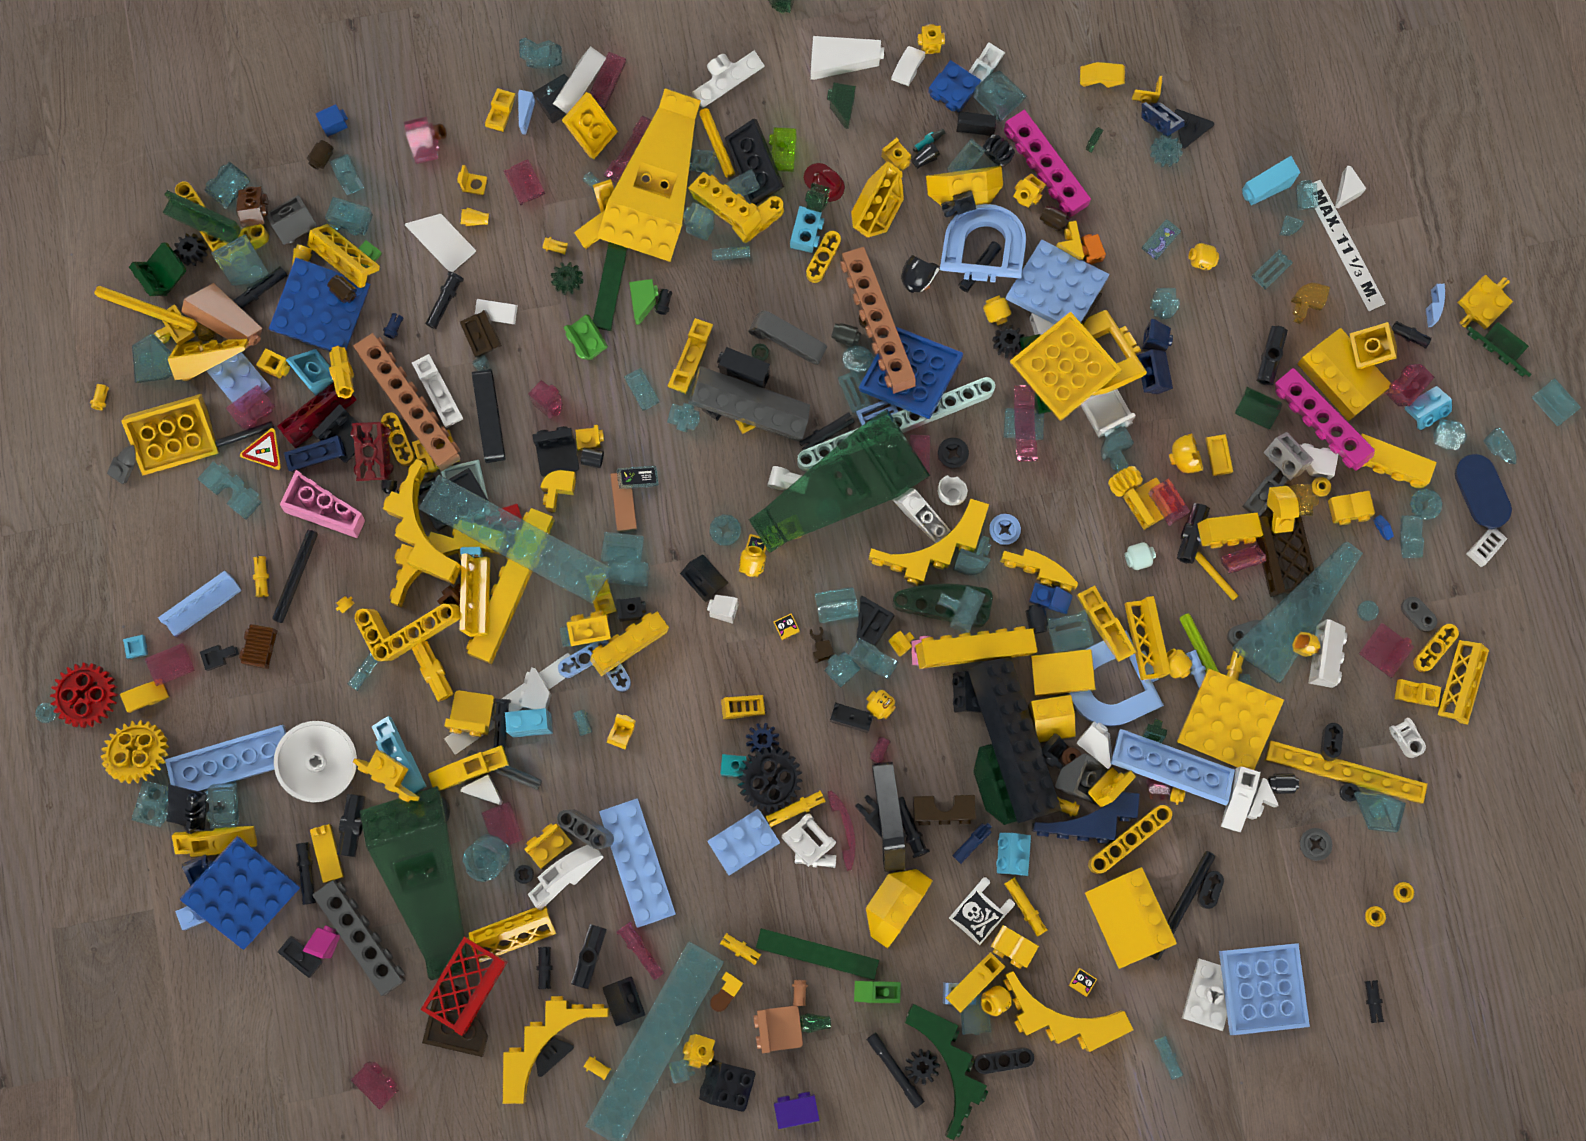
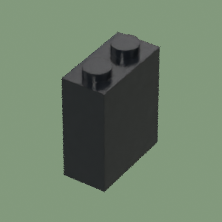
M728 347L719 354L717 363H719L720 373L765 389L770 377L769 363Z

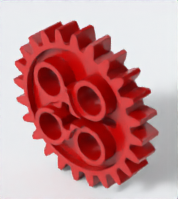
M83 662L81 667L78 664H74V670L67 667V674L60 672L62 679H55L58 686L51 687L56 693L50 695V697L55 698L51 705L57 706L54 713H61L58 717L59 719H65V723H72L73 727H78L80 724V727L86 728L87 724L94 727V721L101 724V717L109 718L106 712L114 711L110 705L117 704L112 699L118 696V694L113 692L117 686L111 684L115 679L108 677L110 674L108 671L103 672V667L98 666L96 668V665L93 663L88 666L87 663ZM84 677H87V684L82 686V679ZM101 690L102 695L96 700L95 694ZM72 691V699L67 700V694ZM86 705L87 711L81 714V707Z

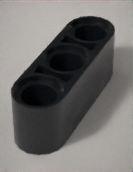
M1025 1047L983 1053L974 1058L973 1066L982 1074L1026 1068L1033 1064L1034 1054ZM1023 1051L1029 1054V1059L1025 1063L1019 1061V1055ZM1001 1055H1007L1009 1058L1006 1066L999 1065L998 1059ZM982 1058H986L989 1062L988 1067L984 1070L978 1067V1062Z

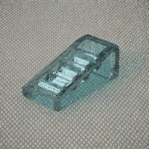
M692 149L691 158L693 156L694 159L693 163H690L689 170L714 174L717 163V156L714 151Z

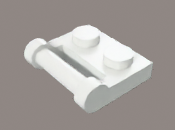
M810 813L806 814L800 822L782 835L783 840L808 867L836 844V841L832 837H828L813 821L814 818ZM807 826L823 842L820 847L804 831Z

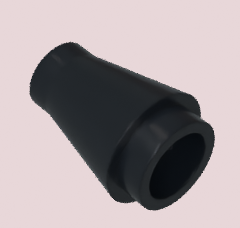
M931 142L926 144L911 161L919 169L937 160L940 153Z

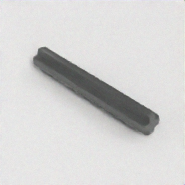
M470 750L466 757L477 754V752ZM508 765L494 770L498 774L536 790L540 788L542 783L541 779Z

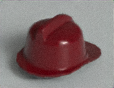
M815 163L807 167L803 176L804 182L819 198L827 202H833L842 197L845 185L837 172L823 163Z

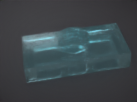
M641 368L624 376L642 411L660 403Z

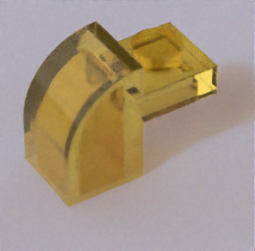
M1309 283L1302 286L1291 300V302L1296 303L1292 312L1295 315L1293 322L1301 324L1306 318L1308 307L1321 311L1326 305L1330 287L1318 283Z
M1291 485L1289 488L1295 493L1298 500L1299 516H1313V508L1319 504V496H1312V485Z

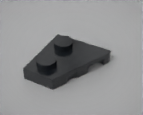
M861 596L857 640L874 649L895 615L866 597Z

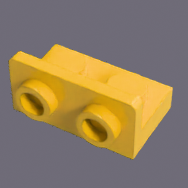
M1112 767L1088 791V794L1101 808L1113 802L1136 776L1132 771L1125 774L1122 772L1118 773Z
M557 823L555 825L549 824L542 830L543 834L540 837L534 836L526 843L527 847L524 850L532 857L540 869L573 844Z

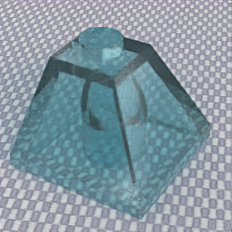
M997 71L988 75L975 87L973 97L992 115H996V119L1001 122L1027 95L1001 71Z
M246 234L211 253L231 285L254 283L269 274L264 262Z
M150 334L132 345L135 383L165 380L173 375L168 362V357L172 352L155 334Z

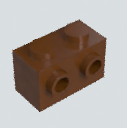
M248 187L238 190L236 213L241 227L265 224V216H268L266 205H269L267 194L263 193L262 187Z

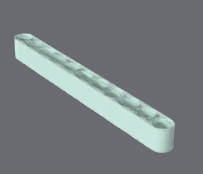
M985 377L944 393L936 407L937 412L933 413L930 419L918 415L919 419L913 421L909 418V415L915 413L902 410L805 449L798 455V467L802 471H811L984 401L993 395L995 382L991 378ZM982 385H987V386H989V387H990V391H988V392L983 391V390L981 389V386H982ZM969 392L973 398L966 399L963 393ZM951 399L955 402V405L948 406L945 401ZM893 421H899L901 423V427L894 428L891 425V423ZM875 428H880L883 430L884 433L882 435H876L874 434L873 430ZM862 435L866 440L860 443L855 440V437ZM843 442L848 447L845 450H840L837 445ZM827 450L830 454L827 457H822L819 452ZM809 457L812 462L806 465L801 462V459Z

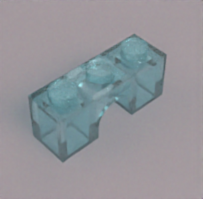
M213 461L197 479L216 495L225 488H232L233 495L226 504L246 520L262 503L257 499L259 494L251 487L248 490L242 485L245 482L236 475L231 477L228 474L230 470L225 465L220 463L218 466Z

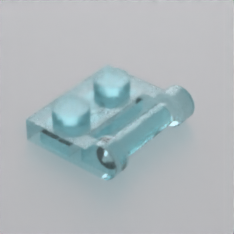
M1085 610L1079 611L1078 614L1056 619L1047 618L1049 625L1047 628L1054 653L1094 644ZM1078 621L1082 624L1080 627L1056 632L1055 628L1056 626Z

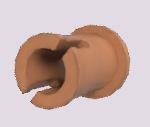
M794 980V984H792V987H794L793 1005L806 1006V987H808V984H806V980Z

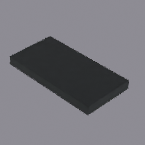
M757 119L750 120L725 137L751 203L757 205L784 188Z

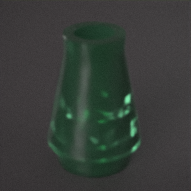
M811 1013L801 1015V1032L808 1034L830 1029V1016Z

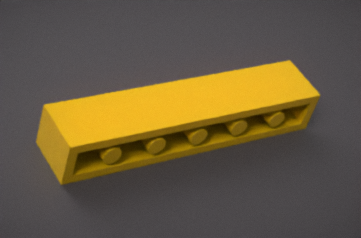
M1025 626L1014 628V631H1007V628L995 630L996 633L990 634L989 631L977 632V635L973 636L970 633L959 634V637L952 638V635L941 636L939 640H934L933 637L921 639L922 642L915 645L919 669L989 661L1006 657L1030 656L1037 652L1033 629H1026Z

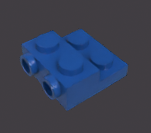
M950 60L930 85L929 93L934 100L945 103L949 110L959 112L962 111L979 87L981 80Z

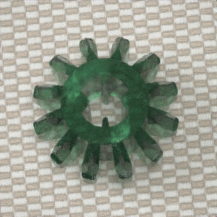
M569 261L567 266H565L561 262V268L555 266V273H551V278H553L551 281L552 286H556L555 290L557 292L562 290L563 295H566L567 291H570L573 295V289L580 290L579 284L584 282L581 278L583 273L578 271V265L572 267V263ZM566 276H570L571 279L568 278V281H564Z

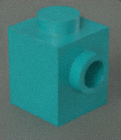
M722 754L720 775L726 777L743 775L739 768H745L746 765L742 761H747V756Z

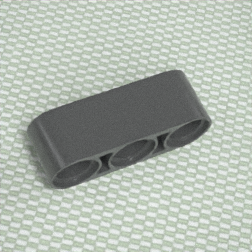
M575 809L559 812L557 816L558 825L594 849H605L612 846L614 842L613 834ZM568 814L572 817L570 824L567 821ZM585 824L588 827L587 834L583 832V826ZM600 835L604 837L603 845L599 841Z

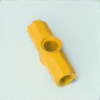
M335 346L329 352L331 361L329 371L335 384L336 394L338 397L346 399L351 397L354 392L352 382L354 373L345 347Z
M424 641L415 645L412 650L421 666L420 671L427 684L429 683L437 701L440 702L454 695L453 690L445 677V670L439 659H436L429 642Z

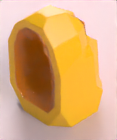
M1307 632L1299 633L1292 644L1294 652L1306 657L1319 653L1321 648L1318 637Z

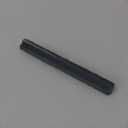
M308 529L272 617L278 623L284 622L318 536L316 531Z

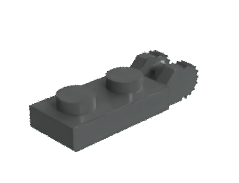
M1276 467L1242 507L1250 513L1258 512L1260 517L1268 507L1269 487L1283 486L1288 478L1283 476L1279 484L1275 482L1273 478L1280 472V469Z

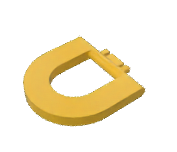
M1107 310L1088 317L1083 326L1094 339L1111 333L1126 357V360L1117 363L1122 371L1093 395L1108 393L1146 375L1147 371L1136 356V353H1139L1141 349L1137 346L1131 333L1128 332L1127 327L1123 326L1119 329Z

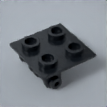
M169 784L166 821L183 825L189 834L194 833L196 829L204 831L207 793Z

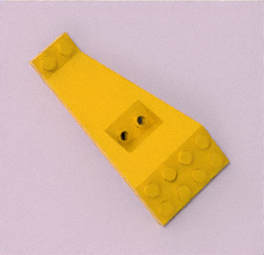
M667 88L664 89L658 110L607 202L597 238L671 262L683 222L695 118L701 100ZM644 175L649 176L650 180L648 182L643 180ZM666 181L668 187L663 188L661 182Z

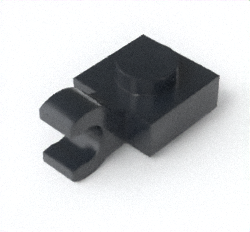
M971 190L954 195L953 201L941 204L945 217L952 216L955 211L959 215L976 209Z
M216 645L200 651L205 670L210 671L226 665L225 659L239 655V651L234 646L222 649L220 645Z

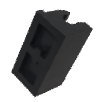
M835 702L830 722L868 733L874 714Z

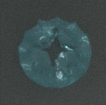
M853 346L843 353L842 362L845 368H849L851 372H867L873 362V355L864 347ZM854 358H856L857 360L861 359V363H859L858 361L854 362Z
M1430 489L1417 491L1412 496L1409 504L1411 505L1412 513H1415L1417 518L1425 520L1434 519L1442 510L1440 496ZM1429 499L1428 506L1430 508L1427 507L1425 510H1422L1423 504L1421 502Z
M722 514L715 517L710 524V536L719 545H731L738 540L741 534V526L732 515ZM728 522V529L732 532H726L722 537V530L719 527H724Z

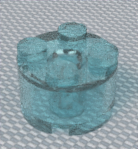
M482 835L463 854L462 860L466 867L465 871L476 881L486 882L487 880H493L508 865L510 858L509 846L496 836Z

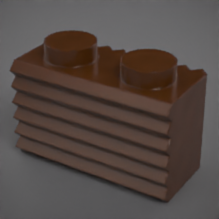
M250 624L244 633L246 643L245 647L241 648L239 658L241 663L247 666L269 669L277 630Z

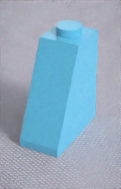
M1292 156L1246 182L1242 189V194L1251 206L1292 186L1300 174V170Z

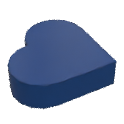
M1381 515L1375 517L1373 520L1382 537L1385 540L1393 538L1391 525Z

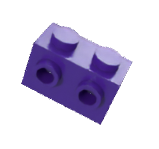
M810 1091L798 1093V1097L790 1099L789 1095L778 1097V1101L774 1102L778 1129L819 1121L815 1094L810 1095Z

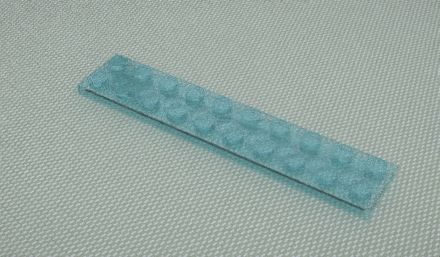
M441 475L437 476L419 507V510L591 604L612 570L607 565Z
M688 941L585 1125L587 1128L610 1141L626 1140L724 963L723 960Z

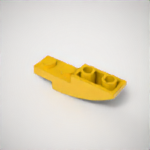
M1025 549L1021 556L1004 551L1001 556L1000 562L1004 563L1006 567L1023 568L1024 572L1031 574L1038 572L1036 580L1041 581L1040 584L1052 586L1053 584L1060 586L1061 589L1067 592L1075 590L1078 586V582L1063 567L1037 552Z
M501 745L446 765L429 773L428 776L433 791L436 793L509 765V762Z
M254 826L217 827L213 831H195L192 834L175 832L171 835L175 854H190V857L203 856L205 854L206 856L221 854L237 835L251 847L258 845Z

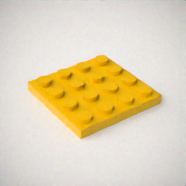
M1071 311L1010 360V364L1060 421L1122 371Z
M1208 668L1177 742L1235 767H1245L1254 770L1284 699Z

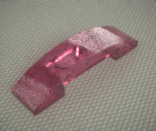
M642 115L633 129L632 136L617 159L611 162L604 173V177L618 183L652 120Z
M1029 385L1014 386V429L1017 462L1038 461L1034 418L1035 396L1034 390Z
M831 790L827 792L832 812L840 811L849 850L842 851L846 871L848 872L851 871L855 858L854 829L845 806Z

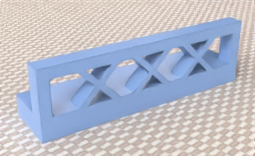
M223 571L159 616L158 619L169 628L173 636L177 637L242 590L232 575Z

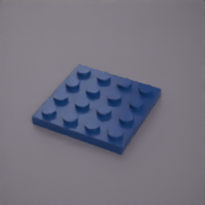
M295 258L269 330L330 352L332 347L335 346L345 347L347 351L370 289V284L366 283L364 287L359 288L341 273ZM335 275L344 277L357 289V296L351 303L341 302L329 291L330 288L327 287V284Z
M896 327L915 375L916 386L893 394L891 387L888 388L884 379L886 373L880 370L878 364L880 358L877 354L859 386V391L930 419L960 364L963 353ZM888 351L885 354L891 355L894 352ZM893 368V369H892V371H895V372L901 370V369H899V368Z
M237 835L180 897V901L244 950L300 889V886Z

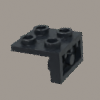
M339 404L312 433L320 441L341 436L346 455L339 458L344 463H347L355 455L354 439L351 437V431L353 429L352 423L359 422ZM362 431V442H363V438H365V432Z

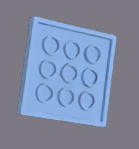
M1041 239L1023 268L1021 279H1016L1006 299L1053 324H1056L1070 311L1081 323L1110 274L1083 260L1076 259Z
M1299 943L1219 951L1230 1035L1310 1027Z

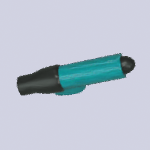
M942 128L939 131L927 134L924 140L914 145L913 151L919 152L926 144L936 142L946 134L945 130Z

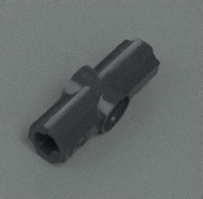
M1278 325L1271 326L1265 350L1261 355L1262 361L1256 379L1260 384H1274L1288 332L1285 327ZM1268 352L1274 353L1276 359L1270 358Z
M347 794L344 815L341 816L339 823V833L341 834L337 855L356 857L358 839L362 834L364 825L362 815L365 796Z
M592 924L589 925L582 950L579 953V960L571 982L572 985L589 989L607 929ZM589 950L594 953V960L590 963L584 959L585 952Z

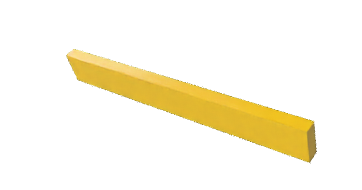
M1269 741L1265 761L1348 784L1352 783L1359 787L1420 804L1424 803L1427 783L1340 759L1327 761L1321 754L1275 741Z

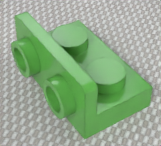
M584 315L573 325L564 326L565 335L574 344L575 352L580 358L592 360L608 348L589 315Z

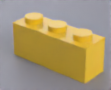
M1258 512L1207 518L1197 523L1202 546L1210 545L1211 548L1221 547L1226 543L1228 546H1234L1244 541V544L1256 542V538L1263 536Z

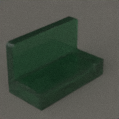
M1246 387L1242 399L1235 410V414L1267 429H1271L1281 411L1282 402Z

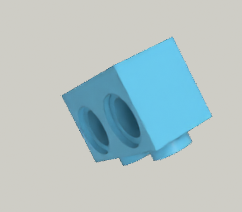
M799 206L790 240V248L813 253L814 247H818L820 236H817L818 230H822L824 224L822 211ZM811 218L815 222L813 224H808L805 221ZM803 236H808L810 240L804 242L801 240V238Z

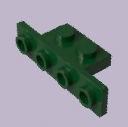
M1497 322L1483 336L1470 325L1467 326V330H1469L1467 334L1475 341L1478 338L1484 342L1483 347L1492 353L1495 350L1500 354L1498 358L1506 365L1509 363L1513 364L1516 367L1514 371L1523 377L1526 374L1530 377L1532 375L1527 369L1516 362L1529 345Z

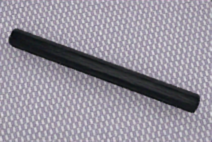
M1209 851L1203 854L1167 920L1172 934L1175 933L1215 859V855ZM1165 950L1155 953L1150 957L1159 961Z

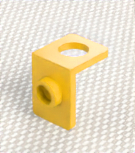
M1159 76L1155 92L1135 90L1132 100L1140 101L1141 103L1147 102L1148 104L1157 103L1161 93L1162 76Z
M462 165L461 172L458 173L457 178L462 192L484 195L487 177L470 174L466 165ZM480 180L482 186L479 189H473L471 187L472 181Z

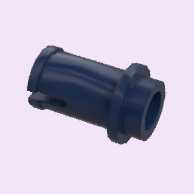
M396 313L391 314L387 327L383 329L384 336L390 339L398 336L397 331L404 319L401 315H398L397 318Z

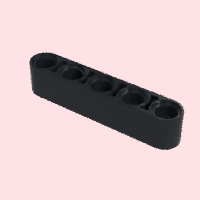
M492 369L472 372V380L484 459L486 463L504 461L506 456Z

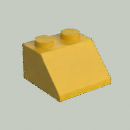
M1071 695L1035 700L1029 703L1031 719L1039 742L1048 741L1054 733L1062 739L1076 737L1075 713Z

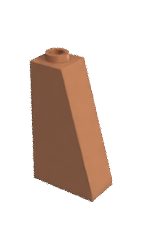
M214 283L184 299L181 310L183 314L226 339H248L247 347L254 346L260 341L262 328Z

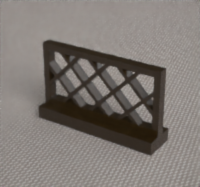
M1300 512L1299 517L1295 518L1297 526L1295 530L1291 531L1292 535L1288 541L1280 536V533H1274L1271 530L1269 522L1273 520V516L1259 517L1263 536L1256 538L1270 597L1319 588ZM1294 536L1301 540L1302 545L1300 548L1291 543ZM1276 539L1285 544L1282 551L1275 548L1274 542ZM1288 547L1297 552L1293 559L1284 554ZM1299 555L1306 560L1304 568L1295 562ZM1281 558L1290 563L1286 571L1279 565ZM1292 566L1301 571L1298 578L1289 573ZM1304 574L1310 577L1312 585H1305L1300 581ZM1286 577L1295 582L1292 588L1285 589L1284 579Z

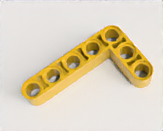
M180 182L176 185V195L214 255L223 265H231L268 242L269 234L262 224L245 227L226 239L194 188L188 182ZM190 191L189 194L183 196L184 192ZM195 206H199L196 211H193ZM205 221H209L206 226H202ZM262 231L260 236L255 237L257 232ZM219 236L218 240L212 242L214 237ZM245 241L243 246L238 247L240 242ZM229 251L227 256L222 257L224 252Z
M442 604L390 636L377 610L362 608L355 613V622L372 656L377 661H392L411 650L415 645L424 642L460 619V607L458 605ZM449 608L451 609L450 617H448L447 611ZM367 613H368V615H369V620H368V621H366V615H367ZM433 618L435 620L434 627H432L431 621ZM416 629L419 631L418 637L415 635ZM375 631L378 633L377 639L374 636ZM400 638H401L402 641H403V644H402L401 647H400V645H399V640H400ZM384 648H385L386 651H387L386 656H384V654H383Z

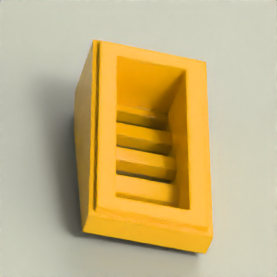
M763 695L724 697L721 700L723 719L765 715ZM755 700L757 702V711H754L753 701ZM746 701H748L749 712H746ZM737 702H740L741 712H738ZM729 703H732L733 713H730Z

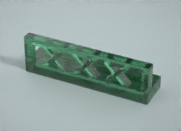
M166 191L164 195L169 201L163 210L164 215L231 246L234 245L242 231L236 221L173 192Z

